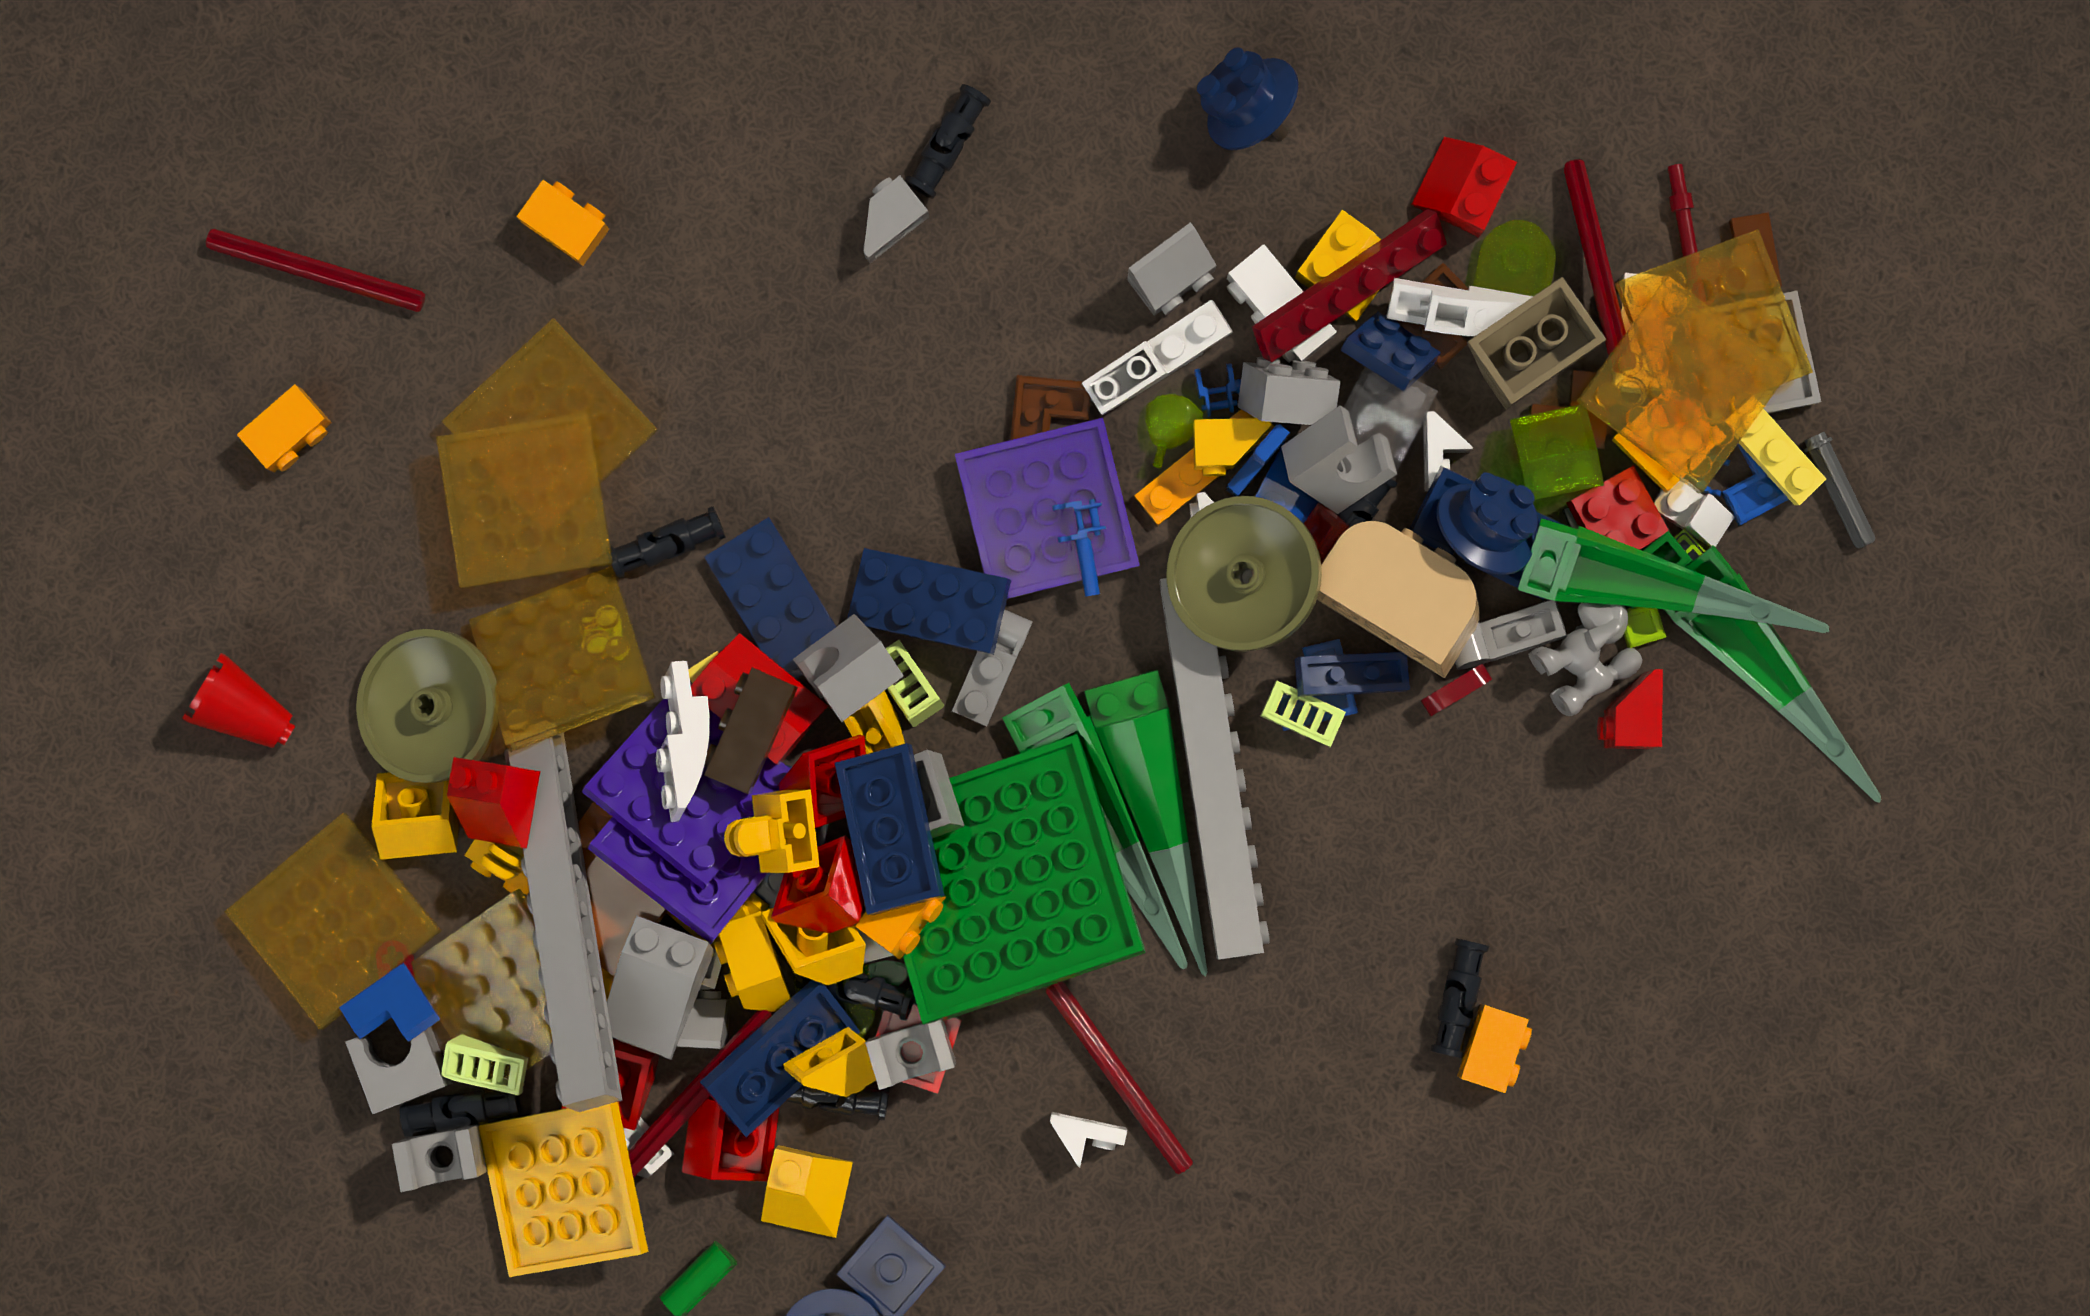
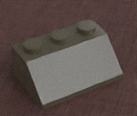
M1561 277L1473 337L1467 344L1485 381L1507 410L1595 350L1606 338L1567 282Z

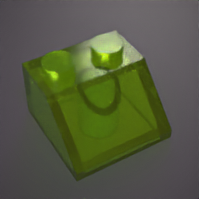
M1585 404L1509 419L1522 485L1533 492L1535 500L1604 485L1597 446Z

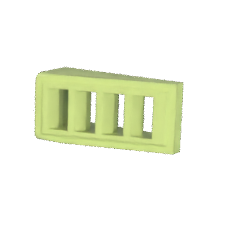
M897 640L887 647L886 650L893 660L900 655L902 656L904 661L897 665L902 673L909 668L913 673L896 685H891L887 690L911 725L916 727L941 710L944 704L900 640ZM919 681L921 686L905 698L901 697L900 694ZM928 694V698L923 700L921 703H919L912 709L909 708L915 702H917L918 700H920Z
M1276 680L1260 717L1331 747L1346 712L1313 696L1298 697L1297 689ZM1283 694L1290 696V699L1281 716L1275 712ZM1297 700L1304 702L1297 721L1289 720ZM1311 706L1318 708V711L1309 729L1303 726ZM1325 712H1327L1332 717L1324 735H1322L1317 730Z
M461 1034L446 1044L441 1076L461 1083L520 1095L523 1092L528 1058ZM476 1057L480 1058L478 1069L474 1068ZM491 1061H495L493 1074L490 1073ZM506 1064L511 1065L509 1079L504 1078Z

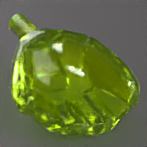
M1176 394L1160 395L1146 405L1145 417L1151 442L1157 446L1152 464L1154 467H1162L1166 449L1177 448L1187 443L1193 437L1194 420L1203 419V412L1190 399Z

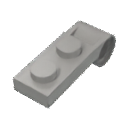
M1550 600L1478 623L1476 630L1455 661L1456 668L1458 670L1472 668L1482 663L1485 664L1567 637V633L1557 601Z
M1004 610L995 653L993 655L977 651L953 707V712L984 726L989 724L1033 621Z

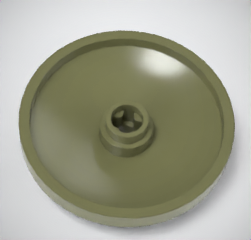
M1236 496L1216 501L1204 507L1186 522L1171 547L1166 576L1172 605L1181 621L1189 630L1214 646L1231 651L1247 652L1274 646L1291 636L1301 627L1310 615L1318 598L1322 572L1316 543L1307 527L1299 518L1273 501L1254 496ZM1246 570H1253L1254 575L1249 578V583H1244L1242 579L1243 573Z
M419 629L403 633L388 641L376 652L362 675L356 703L358 727L370 754L389 773L412 782L436 783L447 781L450 777L453 757L479 761L494 738L500 716V694L495 674L481 651L467 639L457 634L435 629Z

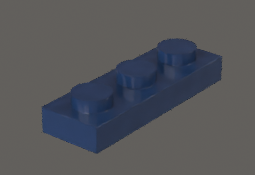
M1402 652L1302 656L1295 658L1298 697L1404 692L1410 690L1407 655Z

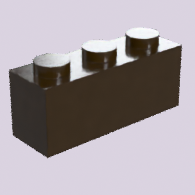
M753 667L749 674L743 672L734 690V694L739 695L733 710L726 709L718 727L719 730L723 731L721 739L717 746L711 744L707 751L704 766L708 768L705 776L746 794H751L798 687Z

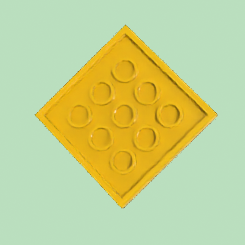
M618 1102L582 1112L563 1108L478 1126L509 1277L636 1256L648 1252Z

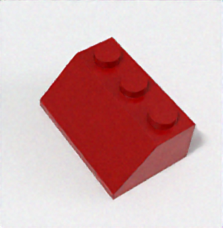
M739 633L691 685L692 695L694 697L708 696L709 709L722 719L726 709L733 710L739 698V695L734 694V690L743 672L749 674L752 667L798 687L768 754V758L779 765L829 706Z

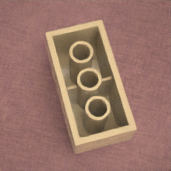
M1378 521L1361 522L1348 528L1337 540L1321 565V586L1317 600L1445 678L1478 625L1479 605L1472 580L1466 572L1454 564L1456 559L1451 554L1440 548H1436L1433 552L1422 545L1423 539L1407 528L1400 532L1394 527Z

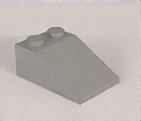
M636 916L622 950L607 1000L612 1038L671 1060L715 951L711 944L705 940Z

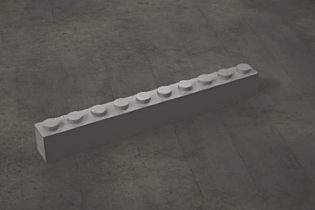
M1167 578L1160 579L1159 584L1216 958L1220 960L1264 953L1263 944L1270 943L1267 922H1259L1257 906H1264L1261 884H1253L1251 868H1258L1255 845H1247L1245 830H1252L1249 807L1242 808L1240 792H1246L1243 769L1236 770L1234 755L1240 754V744L1237 731L1230 732L1228 717L1235 716L1232 694H1224L1222 679L1229 678L1226 656H1219L1217 646L1196 636L1181 621L1168 593Z
M544 722L505 734L507 748L504 751V756L508 766L541 771L527 848H523L524 856L521 859V866L524 875L528 879L530 893L527 894V905L533 915L535 924L532 938L534 946L539 952L541 963L538 977L541 986L545 990L547 1005L544 1006V1016L551 1028L553 1041L550 1044V1055L557 1067L558 1081L555 1086L556 1094L563 1107L582 1112L622 1101V1094L564 731L548 722Z

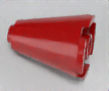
M221 653L216 661L222 663L223 666L221 669L215 665L213 666L189 706L195 710V713L192 714L186 711L182 720L270 748H274L277 742L285 745L295 728V725L289 722L293 715L234 661Z

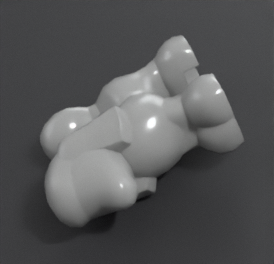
M1581 603L1578 606V614L1582 625L1577 626L1573 632L1569 633L1562 641L1560 647L1553 650L1541 646L1529 653L1533 666L1541 674L1546 672L1550 676L1565 668L1577 676L1576 684L1573 687L1566 685L1550 693L1554 705L1562 714L1566 716L1576 715L1591 697L1608 690L1613 681L1628 679L1641 667V654L1634 648H1626L1620 651L1608 666H1604L1599 660L1601 647L1621 639L1627 629L1628 612L1624 605Z

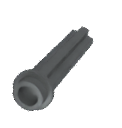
M1824 431L1804 441L1807 447L1804 449V452L1809 451L1816 468L1826 478L1824 484L1854 546L1862 548L1873 543L1876 537L1830 444L1833 438L1832 436L1828 438Z

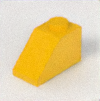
M1257 418L1194 420V470H1203V476L1226 475V469H1233L1270 430L1272 422L1260 421Z
M885 690L844 720L852 737L856 735L865 736L866 754L905 744L898 714Z
M849 1027L783 1063L785 1071L803 1086L843 1097L858 1093L867 1085L876 1081L865 1044L866 1041Z

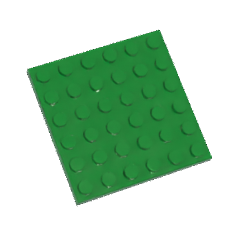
M1077 734L949 778L964 827L932 838L944 896L946 897L942 902L944 906L940 915L932 923L927 922L919 933L920 940L911 953L903 955L923 1025L940 1019L945 1021L1146 953L1082 742Z

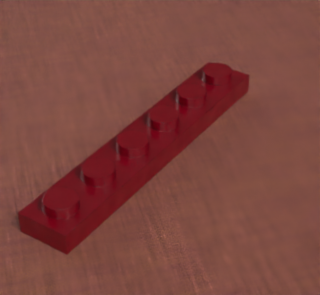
M1430 209L1425 210L1253 325L1252 330L1262 357L1273 362L1392 282L1394 278H1398L1447 245L1437 212Z

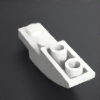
M1394 278L1387 310V319L1425 325V331L1475 337L1533 296L1469 286L1468 290Z
M1210 300L1149 341H1144L1082 382L1100 413L1104 415L1204 354V351L1232 334L1233 331L1215 302Z
M687 661L671 662L665 676L661 677L660 682L661 695L663 699H668L670 712L666 714L668 735L661 748L656 751V765L658 772L664 773L665 785L662 786L661 798L663 808L669 809L671 822H679L697 788L703 772L709 742L710 715L708 696L692 697Z

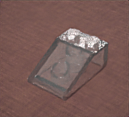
M1364 366L1343 407L1349 411L1357 445L1378 433L1388 438L1397 472L1438 391L1419 381H1415L1406 391H1402Z

